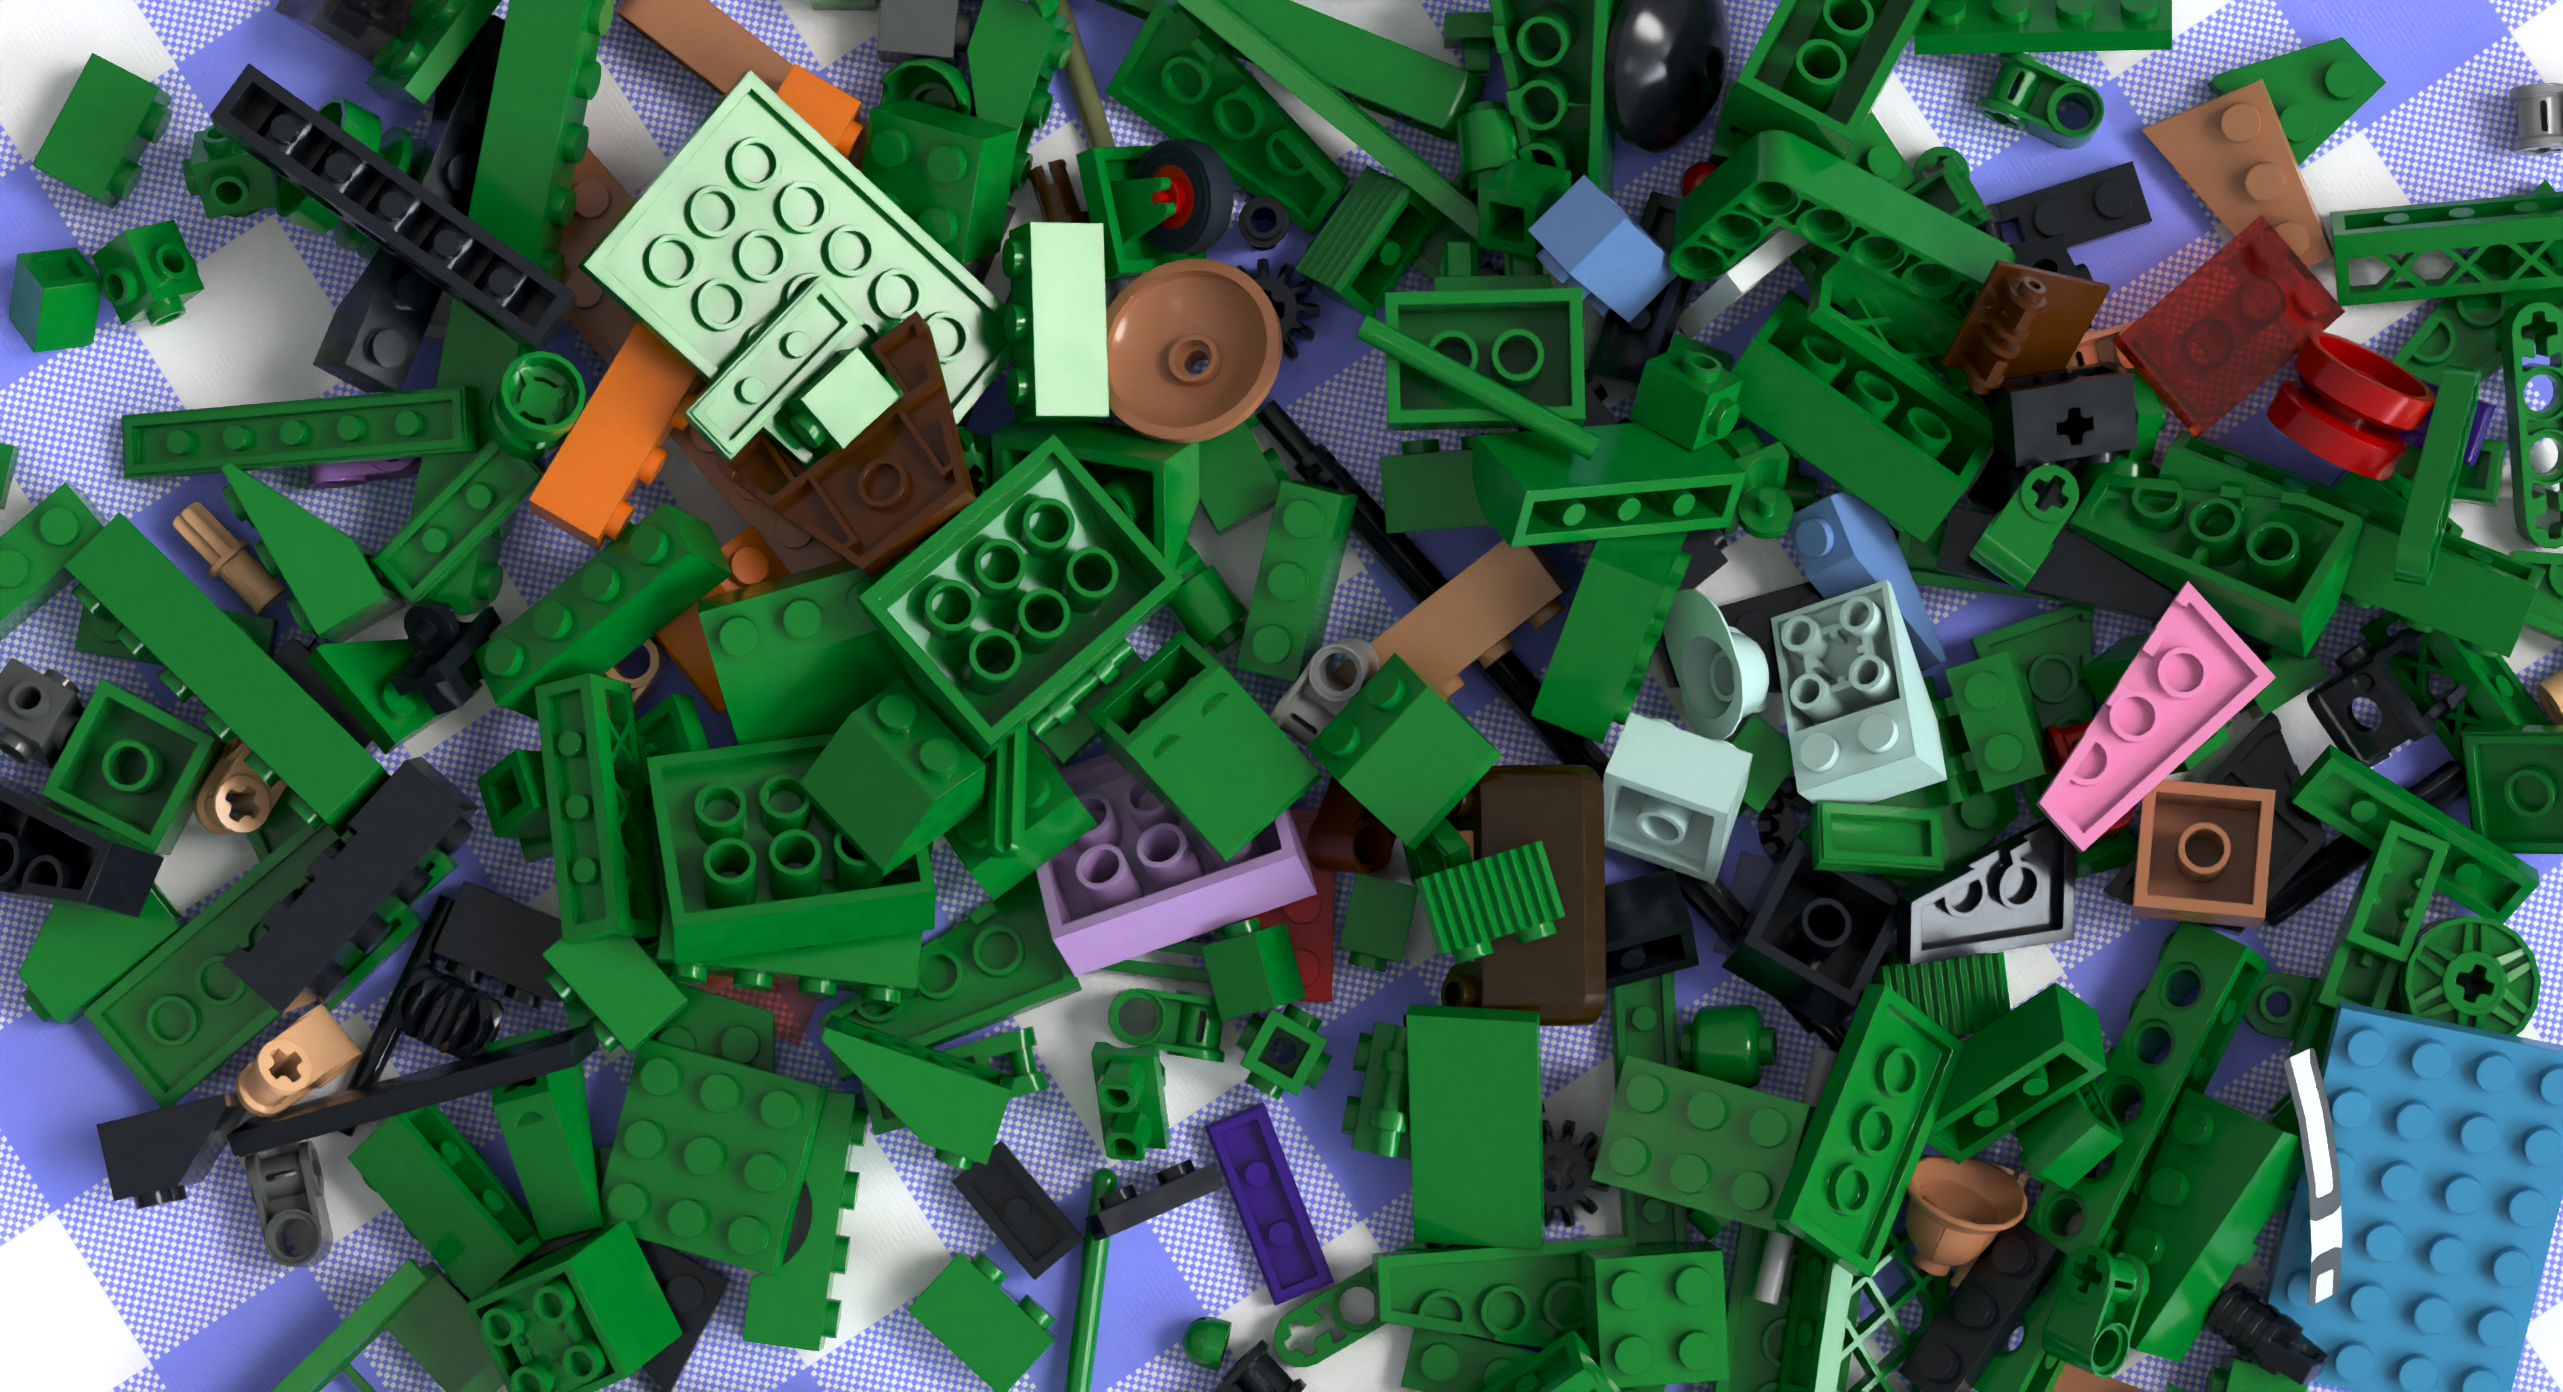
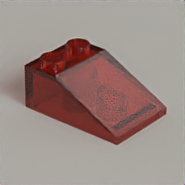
M2261 215L2112 342L2194 438L2197 439L2298 354L2310 331H2324L2345 313V310Z

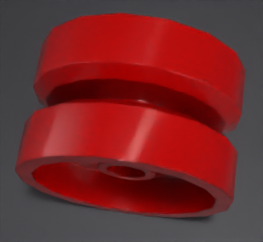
M2310 331L2294 361V367L2303 380L2283 381L2267 409L2266 416L2277 429L2313 454L2361 476L2377 480L2392 479L2407 452V444L2398 431L2420 429L2435 402L2436 395L2415 375L2385 356L2341 336L2323 331Z

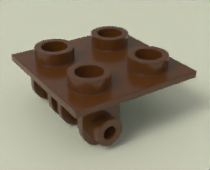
M1996 260L1941 363L1943 366L1965 370L1969 376L1966 381L1967 386L1975 393L1981 395H1988L1991 389L2000 388L2004 378L2066 368L2111 288L2109 284Z

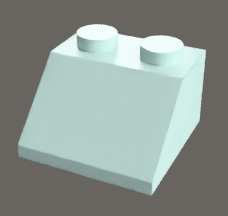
M1630 712L1604 773L1605 847L1669 869L1673 868L1677 872L1715 884L1745 794L1753 754L1737 749L1727 741L1720 739L1710 740L1678 729L1663 719H1649Z

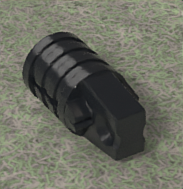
M2241 1282L2235 1283L2224 1293L2207 1321V1330L2214 1335L2221 1336L2223 1341L2235 1346L2236 1350L2244 1356H2249L2253 1363L2275 1376L2282 1373L2300 1385H2305L2311 1380L2316 1379L2329 1358V1355L2301 1333L2303 1327L2287 1314L2280 1313L2279 1309L2272 1304H2267L2261 1296L2250 1292V1289Z

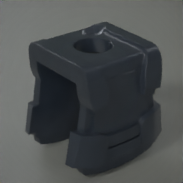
M2410 627L2397 631L2372 647L2367 640H2364L2344 652L2334 660L2340 670L2307 696L2309 707L2336 747L2369 768L2389 758L2391 750L2405 741L2411 739L2413 742H2416L2438 730L2439 727L2435 721L2438 722L2450 714L2462 703L2468 692L2465 683L2446 690L2417 708L2414 706L2386 665V662L2393 655L2424 633ZM2355 698H2368L2379 707L2382 714V722L2379 727H2366L2355 718L2352 712V703Z

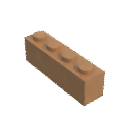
M1503 539L1369 644L1377 652L1380 668L1396 653L1435 684L1449 698L1466 685L1459 676L1465 669L1477 660L1486 669L1515 647L1509 636L1517 629L1529 622L1534 630H1537L1566 607L1559 597L1573 586L1542 545L1510 547ZM1351 658L1333 671L1335 677L1346 685H1353L1357 677V669Z

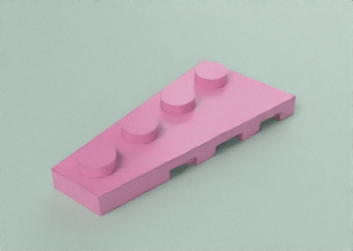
M2185 582L2036 805L2079 853L2085 851L2276 677L2190 582Z

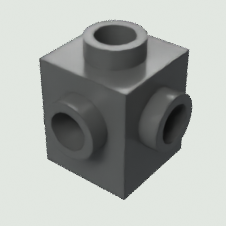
M11 658L0 673V749L21 763L27 764L32 758L52 769L84 712L77 696L79 692L77 686L57 671L47 669L42 674Z

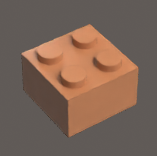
M2162 780L2141 799L2131 917L2261 929L2266 912L2276 790Z

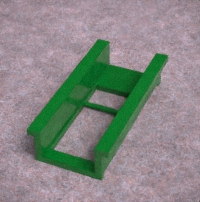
M411 1258L271 1392H320L341 1371L347 1375L361 1392H377L352 1366L351 1362L386 1328L445 1392H497L505 1384L465 1307V1304L469 1302L467 1297L451 1283L434 1262L420 1267Z

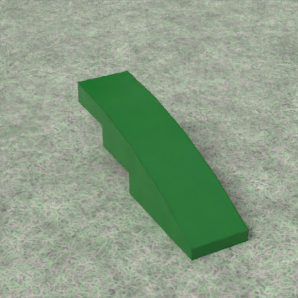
M2391 819L2386 822L2332 943L2287 1058L2313 1048L2321 1071L2338 1001L2385 1009L2400 965L2406 964L2451 843Z

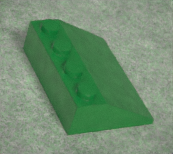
M1053 434L860 595L857 601L937 715L982 761L1169 602L1184 579Z
M931 536L922 539L872 578L844 559L698 600V614L738 745L836 733L850 713L900 678L937 715L857 601L860 595Z
M835 733L646 757L664 897L675 965L933 930L935 928L936 889L928 846L882 877L799 790V782Z

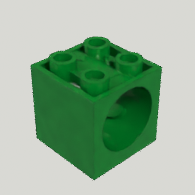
M626 1219L522 1263L465 1304L508 1392H594L627 1378L683 1334Z

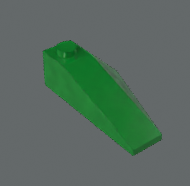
M2101 473L2069 524L2070 529L2177 593L2182 585L2189 581L2224 621L2248 635L2306 658L2337 608L2362 530L2363 518L2302 493L2282 491L2281 498L2246 495L2243 493V487L2221 485L2220 492L2182 488L2179 482L2174 480Z

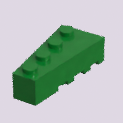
M1489 0L1494 20L1492 30L1497 53H1501L1508 86L1506 96L1510 116H1514L1520 143V149L1518 150L1520 160L1571 170V187L1585 175L1613 200L1615 127L1611 121L1605 98L1604 69L1608 40L1615 17L1621 6V0Z
M2185 1087L2117 1252L2134 1254L2142 1259L2148 1268L2150 1278L2148 1293L2142 1302L2130 1339V1348L2176 1362L2182 1360L2207 1323L2215 1305L2225 1292L2222 1287L2236 1266L2239 1264L2246 1266L2259 1247L2254 1240L2274 1211L2282 1213L2296 1193L2291 1186L2305 1167L2299 1133L2230 1102ZM2115 1281L2116 1287L2126 1289L2131 1287L2130 1283Z

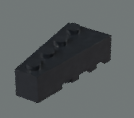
M422 756L405 760L348 823L346 829L353 834L346 843L341 839H337L325 851H322L306 869L305 878L311 883L303 892L300 888H296L282 901L278 900L261 919L264 923L263 927L268 932L255 945L245 948L237 945L222 963L280 1014L313 1003L317 999H320L324 1004L327 1003L349 979L351 974L344 967L359 950L367 955L387 935L392 925L385 919L397 904L402 901L406 906L410 905L426 889L433 879V876L426 870L441 852L450 857L469 838L474 831V827L468 821L480 807Z
M0 775V897L139 918L164 857Z

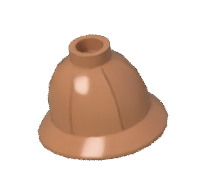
M1945 1155L1919 1159L1907 1187L1909 1199L1906 1211V1229L1910 1241L1916 1247L1912 1259L1919 1268L1936 1276L1947 1275L1952 1265H1964L1985 1251L1999 1231L2015 1226L2023 1219L2027 1210V1197L2022 1187L2011 1175L2002 1169L1977 1159L1967 1158L1960 1164H1957Z

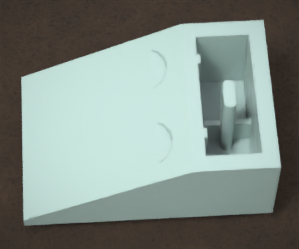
M1888 580L1771 618L1797 792L1813 804L1817 801L1868 805L1947 780L1938 721L1892 585Z

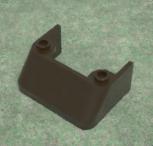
M1493 765L1447 814L1446 819L1458 831H1473L1474 861L1542 840L1566 917L1553 921L1557 934L1519 945L1514 933L1491 940L1493 954L1477 958L1475 961L1453 965L1442 983V1005L1540 1011V1027L1592 1025L1601 1016L1606 1002L1604 791L1601 779L1593 768L1586 765ZM1403 1015L1404 1027H1407L1406 1015Z

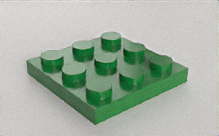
M652 1038L648 1039L637 1050L599 1196L602 1227L605 1228L626 1219L636 1238L771 1276L779 1275L828 1086Z

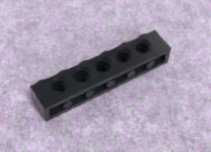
M248 63L211 113L210 118L217 132L528 351H544L577 306L576 295L572 290Z

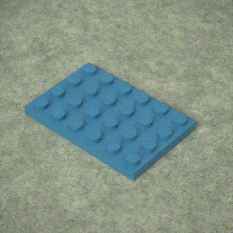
M2338 1001L2320 1073L2330 1109L2340 1177L2342 1250L2339 1290L2337 1293L2311 1306L2308 1305L2311 1238L2308 1184L2304 1167L2291 1187L2296 1193L2286 1207L2264 1301L2278 1308L2280 1313L2287 1314L2303 1327L2301 1333L2329 1355L2320 1375L2310 1382L2360 1392H2511L2563 1197V1045Z

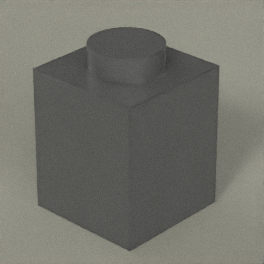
M881 0L876 49L880 62L900 64L905 60L916 57L940 58L956 68L958 51L967 52L971 40L972 14L961 13L962 5L960 0Z

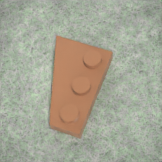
M2263 79L2141 129L2272 281L2334 256L2329 238Z

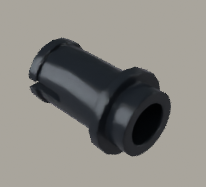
M1260 196L1251 199L1243 206L1239 214L1238 225L1241 235L1252 248L1259 251H1268L1274 249L1277 243L1285 237L1289 227V217L1287 210L1279 201L1272 197ZM1264 218L1271 220L1275 226L1268 232H1259L1253 227L1252 222L1254 219L1257 221Z

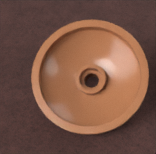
M1183 259L1165 263L1133 280L1118 294L1106 311L1109 408L1127 427L1144 437L1159 442L1187 444L1209 440L1222 435L1247 419L1260 406L1275 382L1283 349L1282 330L1277 312L1263 289L1250 276L1236 267L1209 259ZM1209 360L1207 368L1202 373L1191 374V369L1196 362Z

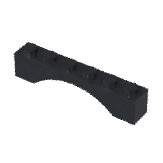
M491 15L435 89L431 125L421 160L413 178L467 217L505 26V20L496 15ZM380 246L356 284L337 306L313 365L366 393L400 392L443 290Z

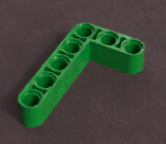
M1767 130L1753 136L1679 201L1674 212L1669 253V265L1673 272L1680 277L1693 281L1712 280L1722 275L1775 228L1780 226L1963 320L1996 260L2015 263L2016 259L2013 249L2004 242L1813 143L1784 130Z

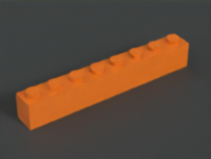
M794 63L776 94L838 152L848 159L865 130V126L858 123L861 101ZM638 321L529 498L530 511L597 551L607 536L616 541L625 530L636 508L627 502L640 481L650 486L659 474L669 454L661 446L673 426L683 431L689 424L680 415V412L697 396L694 392L702 380L701 377Z

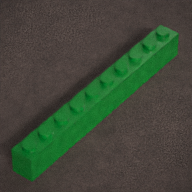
M509 0L469 208V219L559 282L564 268L563 253L558 251L563 227L569 225L575 212L576 191L571 189L575 164L582 161L588 146L589 130L583 123L588 100L594 98L600 84L601 65L596 61L600 36H604L608 32L614 12L613 0ZM452 297L435 388L457 386L475 388L478 453L492 439L486 422L488 405L504 373L514 360L525 353H530V351ZM477 453L422 457L410 519ZM515 512L426 599L448 603L454 608L456 613L469 615L488 608L490 602L497 598L502 585L503 568L501 565H497L502 540H506L512 530ZM396 590L395 597L401 598V599H405V598Z

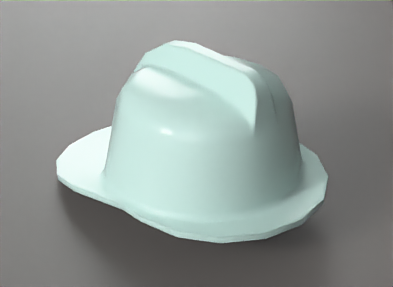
M1682 589L1675 595L1670 615L1663 630L1667 650L1680 685L1687 718L1694 730L1704 738L1724 740L1734 733L1742 718L1766 709L1769 686L1768 664L1759 644L1737 628L1728 626L1720 609L1708 596L1696 589Z

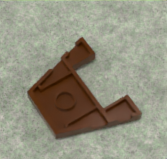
M917 311L870 345L903 392V397L880 414L844 449L830 451L797 476L778 447L759 430L731 460H724L722 458L715 463L719 471L730 481L871 578L976 499L931 328Z

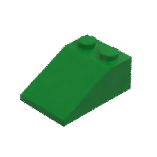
M831 1014L821 1040L924 1144L936 1148L934 1158L967 1170L971 1169L973 1161L987 1165L1013 1090L1014 1076Z

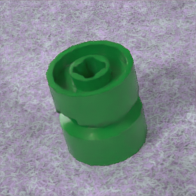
M536 351L525 353L510 364L488 405L486 419L490 436L501 450L514 458L533 461L547 458L560 449L585 403L586 389L583 378L573 363L557 353Z

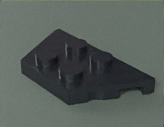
M2272 712L2267 714L2203 782L2206 784L2276 790L2266 906L2327 841L2319 818L2291 801L2290 789L2301 777L2297 764H2294L2286 745L2279 719ZM2136 855L2103 890V894L2109 900L2132 906ZM2197 923L2201 926L2239 936L2247 928Z

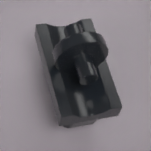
M431 599L420 600L415 603L404 617V629L408 636L409 646L417 652L390 680L398 694L402 696L420 690L434 715H440L463 706L473 695L468 684L484 679L473 653L490 640V634L502 623L493 606L483 609L472 622L457 621L455 610L448 603H440Z

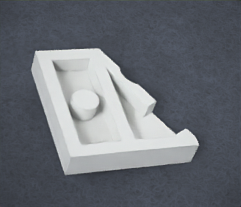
M1778 226L1757 244L1758 249L1749 256L1745 254L1722 275L1716 277L1717 282L1680 314L1677 325L1688 338L1692 339L1733 303H1737L1789 261L1791 255L1798 250L1801 251L1810 241Z

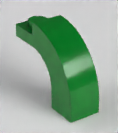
M671 694L635 722L645 808L652 806L646 757L710 749L692 695ZM514 750L477 779L494 837L537 838L551 836L542 751ZM614 767L615 779L619 785L618 773Z

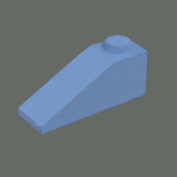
M1844 492L1830 495L1793 513L1792 524L1788 528V533L1807 578L1825 600L1888 580L1892 585L1920 671L1923 672L1947 660L1893 529L1885 519L1884 514L1861 498L1850 496Z

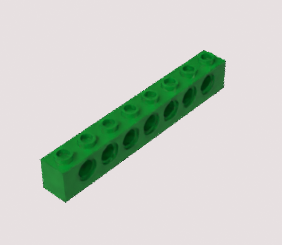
M2181 921L2176 931L2171 933L2163 942L2158 955L2159 964L2147 988L2140 991L2135 997L2129 1011L2130 1021L2117 1046L2112 1047L2105 1055L2107 1071L2100 1074V1079L2097 1083L2100 1098L2116 1119L2122 1131L2124 1141L2108 1154H2112V1164L2108 1172L2102 1177L2096 1178L2097 1164L2069 1190L2063 1189L2050 1180L2041 1184L2042 1192L2030 1216L2023 1219L2022 1222L2066 1253L2067 1256L2053 1274L2050 1286L2037 1296L2013 1330L2014 1332L2017 1328L2023 1326L2024 1335L2020 1344L2015 1349L2009 1351V1336L1972 1389L1978 1392L2052 1391L2065 1362L2046 1354L2042 1344V1333L2047 1318L2052 1312L2063 1278L2065 1263L2071 1253L2085 1245L2102 1247L2111 1255L2118 1252L2185 1087L2201 1093L2205 1092L2270 963L2248 946L2195 922ZM2201 984L2197 999L2190 1005L2183 1006V1000L2187 991L2191 987ZM2171 1041V1049L2167 1057L2161 1062L2154 1064L2157 1049L2163 1043ZM2142 1097V1105L2138 1114L2132 1119L2125 1121V1113L2130 1103ZM2083 1212L2081 1226L2075 1233L2067 1236V1225L2070 1219L2075 1214ZM2082 1269V1273L2094 1276L2098 1274V1271L2095 1269Z

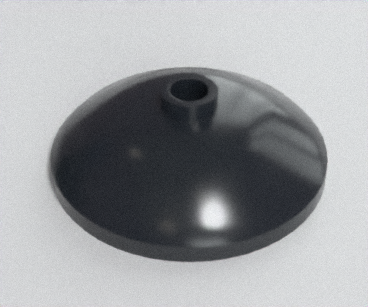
M1623 0L1615 17L1608 40L1605 57L1604 88L1611 121L1620 137L1631 147L1652 153L1670 151L1691 137L1711 113L1723 86L1729 61L1730 31L1728 15L1723 0Z

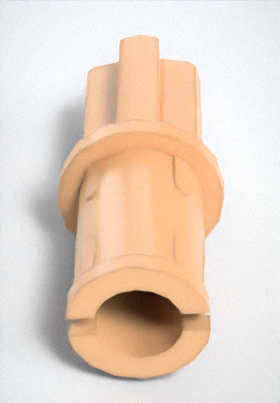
M196 501L190 504L173 521V529L211 567L208 574L212 578L219 575L252 608V612L256 616L269 608L286 590V587L272 577L265 567L247 550L250 543L246 539L239 542L202 503Z

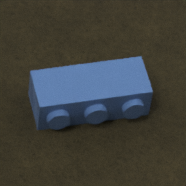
M1585 175L1528 229L1544 247L1536 255L1538 260L1561 283L1565 282L1570 288H1582L1583 300L1586 299L1602 316L1612 309L1629 323L1678 275L1673 272L1669 265V253L1658 241Z

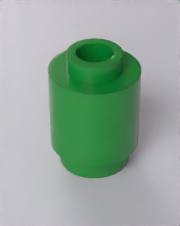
M1499 101L1474 103L1467 108V114L1460 116L1456 120L1461 181L1468 185L1469 196L1477 200L1478 186L1513 158L1520 160L1518 153L1520 143L1514 116H1510V111L1506 109L1505 103Z
M1201 559L1198 560L1181 575L1184 579L1183 583L1173 598L1164 606L1182 630L1202 648L1205 649L1211 646L1215 653L1218 654L1244 635L1245 627L1241 622L1248 616L1249 612L1215 566L1211 565L1207 568Z

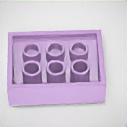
M1109 753L1059 769L1060 773L1097 822L1095 827L1036 869L1052 940L1075 977L1317 894L1304 843L1291 806L1231 859L1225 862Z

